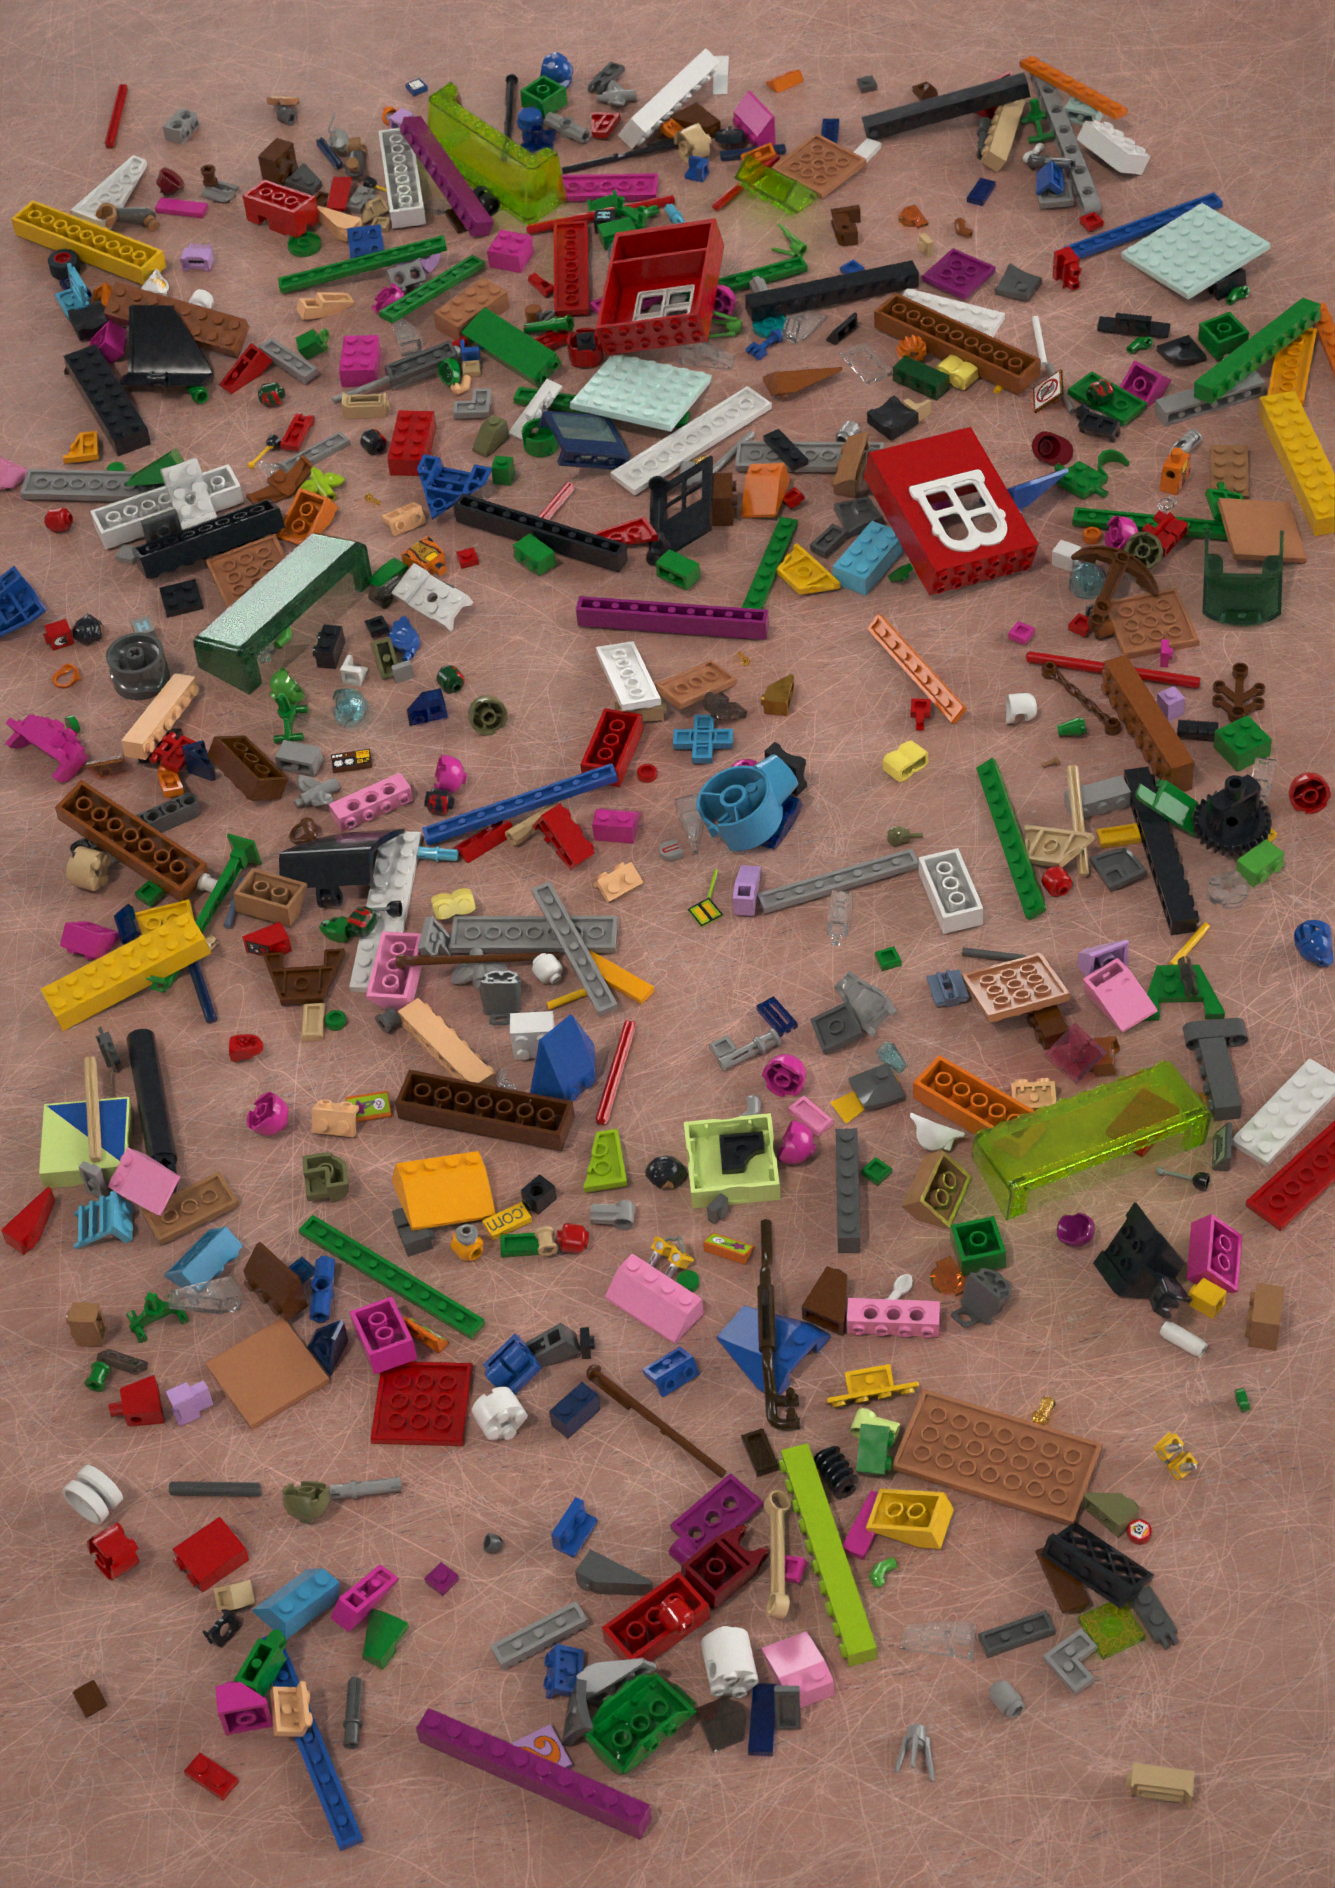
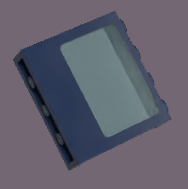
M543 411L538 426L539 428H550L562 450L557 460L559 466L615 470L629 461L630 454L610 418L592 414Z

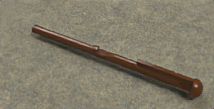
M559 952L487 953L486 955L449 956V954L404 956V954H400L396 957L395 964L397 968L404 970V966L534 961L542 953L553 954L557 960H559L560 956Z
M594 1364L588 1367L586 1371L588 1380L627 1410L632 1408L647 1421L660 1429V1433L667 1435L720 1478L725 1476L726 1470L601 1373V1366Z

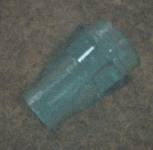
M887 1041L877 1049L878 1059L884 1063L888 1062L890 1067L898 1073L907 1067V1063L894 1043L891 1044Z

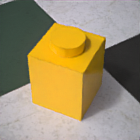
M1202 1278L1189 1291L1188 1295L1193 1299L1189 1306L1213 1319L1225 1305L1227 1291Z

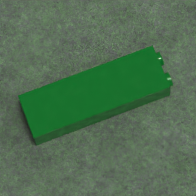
M485 307L461 332L466 337L468 343L474 347L479 346L480 351L538 389L562 363L554 351Z

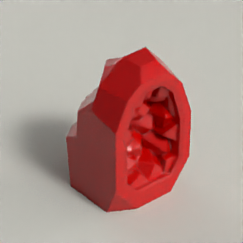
M241 1034L232 1036L229 1039V1056L233 1062L251 1059L263 1051V1042L256 1035Z

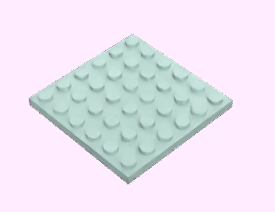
M1201 203L1121 252V258L1186 299H1190L1268 251L1271 247L1270 242Z
M615 354L609 357L570 402V409L671 432L711 383L712 375L705 374L702 371L696 372L687 368L673 367L670 364H660L651 360L646 361L638 357Z

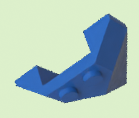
M423 454L417 470L432 520L454 506L462 493L470 495L484 486L492 468L474 464L471 472L443 467L440 457Z

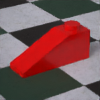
M251 343L219 385L230 394H233L262 375L273 360Z
M50 1187L42 1191L1 1229L5 1242L22 1255L33 1249L40 1241L55 1204V1198Z

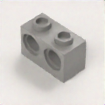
M179 108L163 126L165 140L183 144L199 127L197 113Z
M420 260L388 269L385 272L389 287H391V283H395L394 277L402 279V284L396 285L403 292L407 291L406 288L412 286L413 289L418 288L426 281ZM410 272H416L418 279H413L410 276Z

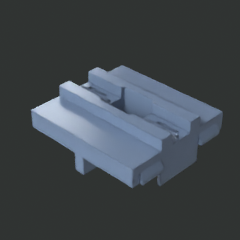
M949 969L944 973L939 971L934 975L927 976L931 997H933L936 1006H945L947 1008L957 1006L959 1002L969 1000V995L959 969L953 971Z

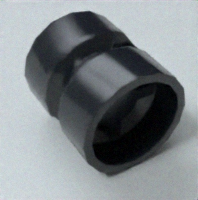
M486 186L476 187L473 192L490 217L495 215L500 209L499 199Z

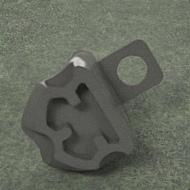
M495 970L485 974L482 978L480 995L484 1008L483 1012L486 1015H490V1025H509L510 1013H519L521 1011V978L513 971L501 972ZM497 1017L506 1018L504 1021H496L494 1019Z
M981 1268L976 1273L971 1272L966 1279L962 1298L960 1299L963 1307L953 1311L951 1317L964 1328H968L978 1322L985 1325L991 1324L992 1318L1002 1311L1003 1306L1010 1299L1012 1292L1011 1282L1003 1278L999 1272L991 1269ZM959 1314H967L971 1320L964 1321L959 1318Z

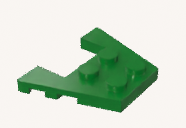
M1199 964L1156 966L1147 995L1157 1008V1012L1143 1021L1160 1020L1159 1003L1203 1002L1205 1020L1224 1019L1225 1011Z

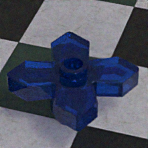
M536 124L531 126L530 129L523 130L522 139L524 142L520 145V155H531L536 151L543 155L554 154V143L552 142L556 141L555 129L545 130L542 125Z

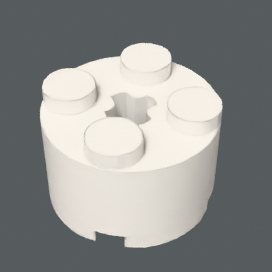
M497 1387L492 1389V1394L488 1396L483 1394L478 1398L472 1407V1413L488 1440L502 1438L509 1440L516 1435V1430L523 1424L528 1415L510 1388Z

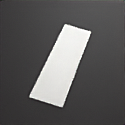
M714 56L720 63L716 66L718 70L713 75V95L727 94L729 56Z

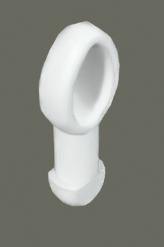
M1038 143L1032 151L1025 153L1023 161L1027 163L1030 154L1038 155L1043 151L1044 144Z
M909 1274L899 1276L894 1283L893 1292L887 1299L898 1300L901 1295L907 1294L912 1287V1276Z

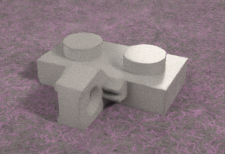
M359 186L347 202L346 211L362 214L366 203L378 197L375 195V189Z

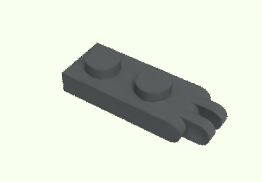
M1150 1585L1140 1589L1128 1599L1155 1644L1160 1642L1163 1649H1167L1170 1647L1167 1638L1173 1646L1178 1644L1177 1637L1175 1636L1178 1633L1177 1629Z

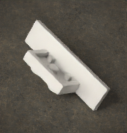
M546 379L508 432L509 435L523 441V426L532 419L541 418L543 411L550 407L561 391L562 386Z

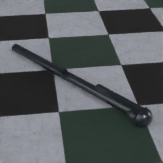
M509 74L505 79L507 87L503 161L509 159L514 86L518 82L515 74Z
M674 138L648 143L646 144L647 147L622 154L615 153L611 156L561 167L562 173L565 174L678 147V144L675 145Z

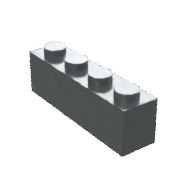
M1225 1038L1198 1039V1048L1194 1049L1195 1060L1200 1062L1198 1071L1200 1079H1204V1096L1208 1095L1209 1099L1207 1100L1208 1113H1212L1214 1121L1240 1119L1242 1105Z

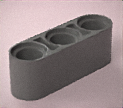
M1241 1018L1192 1021L1186 1023L1182 1028L1186 1048L1189 1050L1198 1048V1039L1224 1037L1227 1047H1238L1248 1042L1245 1022Z

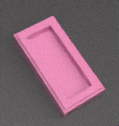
M802 1096L788 1107V1112L799 1122L806 1125L817 1137L834 1125V1120L805 1096Z

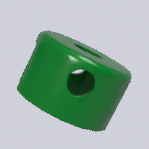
M536 418L526 422L522 428L523 446L525 451L533 457H547L557 451L559 444L550 428H539L538 424L541 418ZM533 428H538L537 432L531 433Z

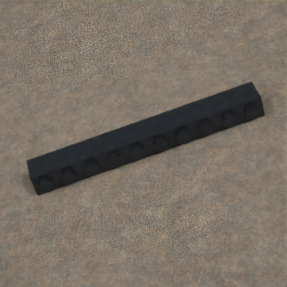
M1022 72L861 118L866 138L877 140L1031 96L1025 73Z
M913 260L745 294V309L751 321L905 290L907 288L910 289L919 287V271Z
M463 493L454 504L456 522L517 541L531 534L555 553L616 572H620L628 561L625 543Z
M1148 766L1124 770V780L1131 791L1130 806L1141 835L1142 845L1170 934L1172 936L1196 932L1199 914L1198 911H1194L1193 895H1189V883L1183 877L1184 867L1183 864H1179V851L1174 849L1175 841L1173 834L1169 833V820L1136 798L1139 784H1142L1156 794L1158 789H1155V776L1150 774Z

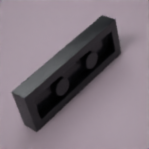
M779 428L763 435V441L792 471L808 465V458Z

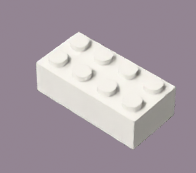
M1085 121L1077 137L1079 142L1118 172L1142 175L1151 157L1145 152L1144 148L1136 146L1134 144L1135 141L1124 137V133L1115 130L1109 122Z
M959 849L919 857V876L943 934L983 925V906Z

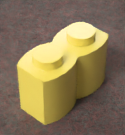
M949 355L936 366L937 370L948 374L949 383L960 390H965L978 379V368L969 362H963V360L955 355Z
M912 740L901 744L898 750L886 754L883 758V770L898 782L905 781L914 772L920 771L928 764V752Z
M467 888L458 889L451 894L441 893L431 898L436 919H448L455 914H468L476 909L471 889Z

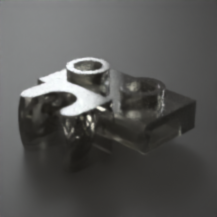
M707 692L704 698V709L710 713L712 718L717 720L722 718L732 720L745 718L748 712L737 702H728L729 697L722 692H719L718 696Z

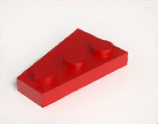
M645 516L593 533L625 543L626 545L659 540L658 534Z

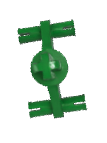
M1031 98L1029 101L1030 111L1028 116L1020 118L1021 124L1030 122L1034 124L1038 135L1028 137L1029 144L1036 142L1044 143V140L1054 138L1053 131L1042 133L1040 120L1047 119L1046 113L1040 109L1039 99Z
M623 196L617 197V205L614 207L616 217L622 219V214L630 217L635 223L636 230L644 229L648 218L659 214L658 206L656 205L647 208L645 206L638 208L623 206L625 199Z
M280 693L275 699L279 707L277 713L284 722L285 734L274 735V743H282L284 740L292 742L304 741L303 733L292 734L295 716L299 713H308L309 707L308 705L297 706L296 704H290L287 696L284 693Z
M149 1291L144 1298V1310L138 1317L135 1310H131L133 1317H131L130 1312L126 1313L130 1322L129 1328L132 1333H135L139 1343H143L142 1338L144 1342L147 1340L143 1330L145 1325L172 1313L177 1315L180 1324H185L184 1320L186 1323L189 1322L185 1312L186 1306L184 1302H180L177 1292H172L173 1296L171 1293L168 1295L170 1302H163L156 1293Z

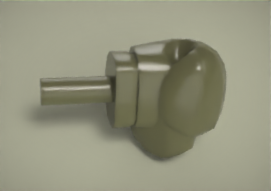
M900 826L891 827L887 836L888 842L894 847L900 845V843H910V838H923V833H910L909 829Z

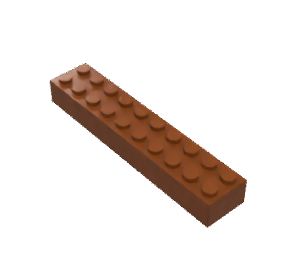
M896 292L874 311V328L903 341L905 336L908 338L912 334L915 337L919 336L926 344L927 353L942 360L949 355H955L963 360V362L975 365L978 368L979 377L1017 395L1022 394L1040 377L1041 359Z

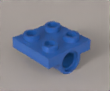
M381 224L347 228L350 259L384 250Z
M515 1333L483 1364L487 1370L485 1371L487 1379L495 1387L510 1388L514 1395L542 1369V1366L527 1345Z

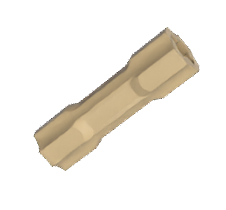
M555 802L554 804L542 807L523 822L507 830L505 836L509 843L517 846L536 831L532 827L542 814L558 805V803Z

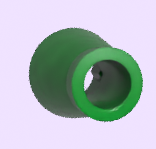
M186 386V390L195 403L202 404L207 401L208 391L202 386Z
M1076 717L1057 725L1059 737L1082 736V734L1087 733L1084 718Z

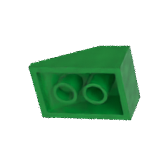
M174 448L132 474L126 481V485L164 483L160 469L185 461L178 450Z

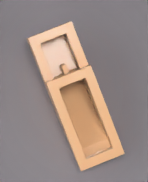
M317 292L315 298H299L297 312L302 320L323 318L352 307L355 302L349 293Z

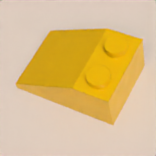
M879 1489L866 1529L918 1548L941 1549L954 1509L945 1492Z

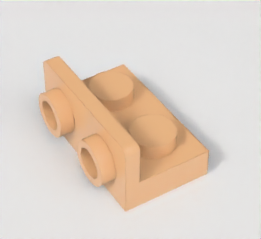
M415 502L381 516L383 523L390 526L393 536L400 535L427 522L422 506Z
M1049 1078L1036 1079V1082L1018 1079L1010 1085L1011 1097L1033 1110L1057 1107L1055 1081H1050Z

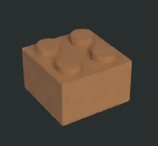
M1257 1283L1256 1292L1251 1291L1245 1337H1249L1248 1347L1276 1351L1285 1287Z

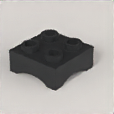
M100 300L83 309L67 310L70 322L80 341L92 338L108 322Z
M893 395L882 406L867 411V423L892 441L919 424V415L917 411L907 408Z
M774 742L764 751L765 758L775 754L785 762L798 780L799 784L792 792L798 796L807 787V782L804 779L806 759L785 752L780 744Z

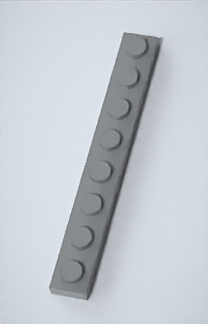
M911 848L757 894V899L765 914L918 869L919 862Z
M549 881L532 888L533 897L598 1016L618 1009L614 996L551 882Z

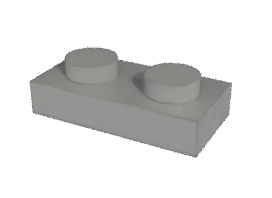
M83 1161L79 1166V1170L87 1193L99 1199L102 1195L105 1197L109 1196L102 1169L96 1164L91 1165Z

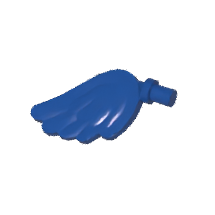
M402 616L399 621L393 622V627H391V632L388 636L391 637L393 648L404 653L402 662L414 657L415 651L420 648V639L407 617Z

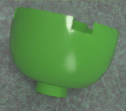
M282 667L270 679L272 692L269 694L276 702V696L284 693L290 704H298L306 696L294 678L289 676V672Z

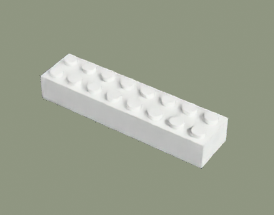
M705 48L628 121L618 136L631 149L636 145L638 147L641 146L646 140L645 138H649L655 132L654 129H658L665 120L670 118V115L674 114L672 111H677L683 105L682 102L686 103L692 97L691 93L695 94L701 88L700 84L705 85L710 80V77L718 70L716 66L720 62Z
M400 128L378 131L392 228L426 224L416 154L401 134Z
M229 464L202 473L215 512L244 503L241 486ZM162 486L90 512L94 527L106 550L144 537L140 520L172 510L173 506L166 486ZM191 493L187 494L185 497L186 503L193 504L195 496Z

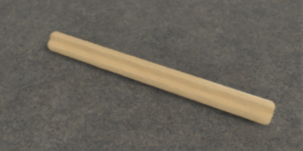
M1070 765L1067 767L1073 831L1085 832L1078 766ZM1086 847L1076 856L1078 876L1081 878L1089 876Z
M91 1056L84 1059L89 1158L91 1162L95 1163L102 1160L97 1064L95 1057Z

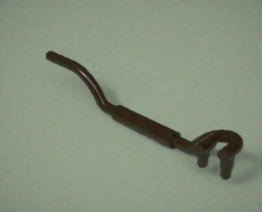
M763 1219L761 1221L760 1284L757 1286L758 1341L759 1352L762 1353L766 1418L768 1423L777 1430L801 1429L800 1418H798L792 1406H799V1395L795 1393L792 1387L786 1389V1395H779L775 1385L773 1353L776 1351L774 1286L771 1284L773 1265L772 1222L769 1219ZM777 1407H790L786 1411L785 1419L778 1417Z

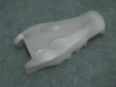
M848 971L844 978L834 986L842 996V1001L844 1003L850 1002L860 1028L872 1037L877 1033L875 1029L890 1014L894 1016L897 1013L892 1001L883 991L859 979L851 971Z

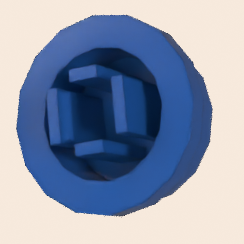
M527 107L519 111L517 126L521 130L534 131L543 126L544 119L539 109Z

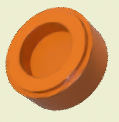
M1087 527L1083 530L1082 539L1087 544H1097L1101 541L1102 532L1099 528Z

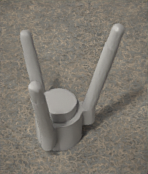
M912 1724L907 1727V1734L903 1736L894 1772H899L907 1746L911 1749V1768L915 1767L917 1751L922 1750L924 1747L930 1781L933 1782L935 1781L930 1750V1738L926 1737L927 1729L923 1725Z

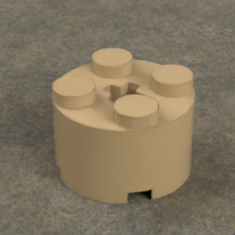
M699 123L675 133L674 142L675 145L678 144L679 146L677 152L685 163H689L688 158L690 155L704 158L710 154L709 144H711V138L708 134H705Z
M84 846L77 847L73 851L76 852L74 858H69L66 868V877L71 881L70 885L91 891H96L101 886H106L111 856L105 852Z

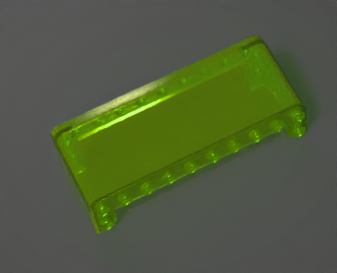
M452 82L429 96L427 125L471 188L475 189L478 186H486L499 199L500 208L526 225L534 224L567 201L557 152L549 148H543L536 154H532L459 105L456 100L458 87Z
M1160 1061L1155 1066L1139 1069L1134 1074L1121 1076L1108 1084L1102 1083L1095 1089L1081 1091L1071 1098L1060 1099L1050 1106H1042L1029 1114L1023 1113L1016 1119L1008 1122L1002 1121L992 1128L979 1130L973 1139L971 1157L1007 1221L1026 1213L1029 1192L1182 1132H1184L1181 1145L1185 1151L1204 1145L1212 1114L1173 1063L1170 1061Z

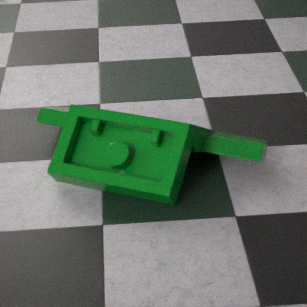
M1159 779L1155 784V787L1158 788L1156 794L1142 784H1139L1136 798L1140 802L1196 838V832H1193V818L1191 816L1198 801L1163 779Z

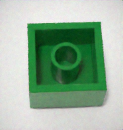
M544 75L520 90L522 107L539 109L543 119L546 118V114L549 112L555 113L568 104L566 87Z
M1231 312L1199 323L1198 341L1216 360L1227 357L1249 340V331Z
M1249 715L1215 731L1214 748L1237 772L1270 756L1272 739Z
M994 1216L950 1225V1241L962 1277L968 1276L971 1272L976 1273L981 1268L991 1270L1006 1268V1250Z

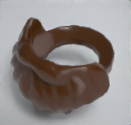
M305 817L292 828L289 835L290 841L294 844H302L314 840L318 836V827L314 824L312 818ZM299 827H303L305 834L300 838H294V832Z

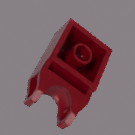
M744 1524L723 1532L719 1537L716 1536L682 1564L681 1574L709 1604L713 1611L755 1577L761 1565L770 1556V1548L768 1546L748 1551L739 1545L747 1534L746 1529L748 1527Z

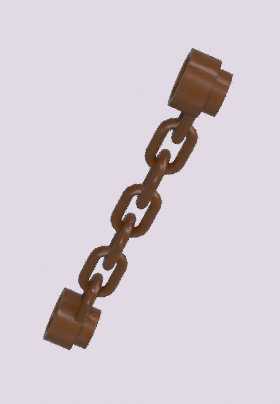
M1046 662L1042 666V677L1059 682L1070 695L1076 697L1087 710L1093 712L1105 725L1104 731L1106 734L1115 736L1120 733L1121 723L1119 720L1103 713L1091 699L1086 698L1074 684L1069 683L1057 670L1058 668L1055 663ZM1071 687L1075 689L1074 693L1070 691ZM1088 702L1092 704L1091 708L1086 705Z

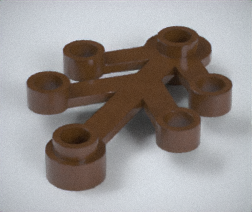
M1236 663L1232 667V676L1236 679L1235 693L1221 680L1213 683V691L1215 693H1222L1234 702V706L1230 705L1224 700L1222 695H1214L1212 698V705L1216 708L1224 709L1228 713L1227 717L1231 722L1247 716L1253 710H1262L1264 708L1265 701L1261 697H1255L1253 702L1244 707L1242 706V703L1253 696H1262L1265 693V685L1262 683L1254 684L1251 689L1243 693V682L1248 676V666L1245 663Z

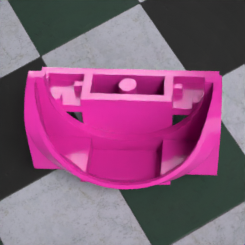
M28 714L24 721L19 719L16 722L10 717L6 722L14 733L5 744L10 748H22L28 744H33L51 758H55L60 764L51 777L58 782L71 780L89 759L84 753L85 748L80 745L81 742L76 738L77 733L69 727L64 729L65 725L56 718L53 721L48 717L44 718L43 716Z

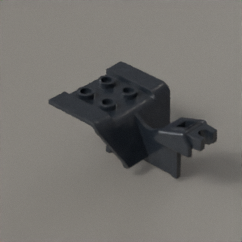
M1134 1202L1125 1215L1127 1217L1126 1221L1105 1251L1101 1250L1093 1264L1115 1294L1120 1297L1148 1298L1153 1312L1162 1318L1170 1319L1172 1315L1169 1312V1308L1177 1309L1179 1307L1177 1300L1189 1303L1193 1300L1176 1279L1185 1262L1163 1234L1155 1228L1140 1206Z

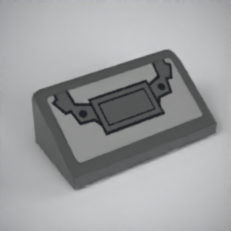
M1230 1122L1226 1123L1213 1136L1212 1170H1230L1232 1124Z

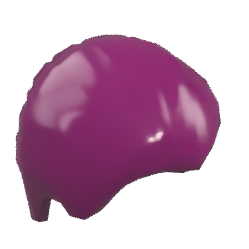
M1077 1212L1075 1215L1065 1214L1058 1221L1056 1236L1061 1242L1069 1246L1082 1247L1088 1244L1095 1235L1094 1221L1086 1214Z

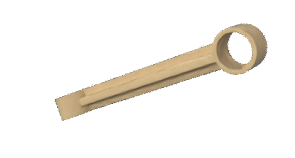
M774 1490L764 1501V1509L770 1515V1596L766 1605L767 1616L782 1620L787 1615L790 1602L789 1596L785 1595V1513L791 1507V1500L785 1492ZM772 1500L778 1501L783 1509L777 1507Z

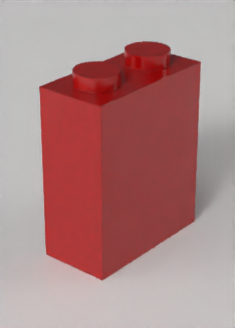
M220 1516L173 1548L175 1559H173L174 1564L180 1572L184 1570L188 1574L186 1578L193 1588L197 1586L202 1593L250 1560L245 1546Z

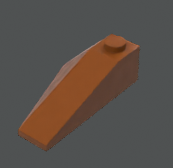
M842 367L774 372L764 376L763 381L771 396H778V399L788 398L789 394L842 371Z

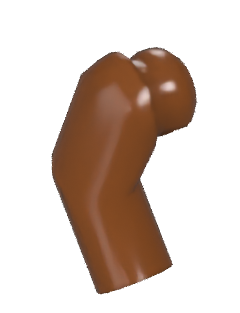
M957 218L954 222L955 232L971 238L973 230L965 227L966 222L963 218Z

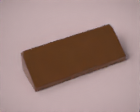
M1043 1548L1037 1549L1035 1553L1061 1613H1082L1089 1605V1599L1082 1583L1041 1556Z

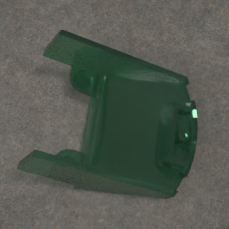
M1205 529L1202 614L1213 621L1231 626H1255L1270 622L1281 616L1283 530H1280L1278 555H1270L1263 560L1262 574L1223 573V559L1217 554H1208L1209 529Z

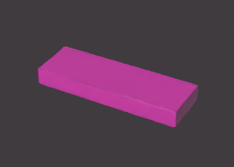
M160 198L155 206L156 213L203 218L208 209L207 203Z
M873 1490L870 1491L843 1543L845 1553L864 1560L877 1533L866 1529L878 1492Z

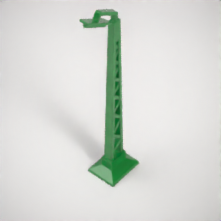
M227 833L232 850L230 859L195 922L202 934L241 870L246 868L248 862L257 865L262 864L254 840ZM181 969L165 978L151 975L146 980L153 981L151 990L165 993L168 987H171ZM158 983L163 984L161 988H157Z

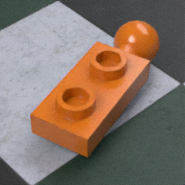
M159 765L157 778L164 798H176L183 795V786L178 774Z

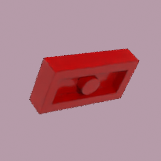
M200 1752L184 1770L185 1776L222 1801L239 1783L235 1775Z

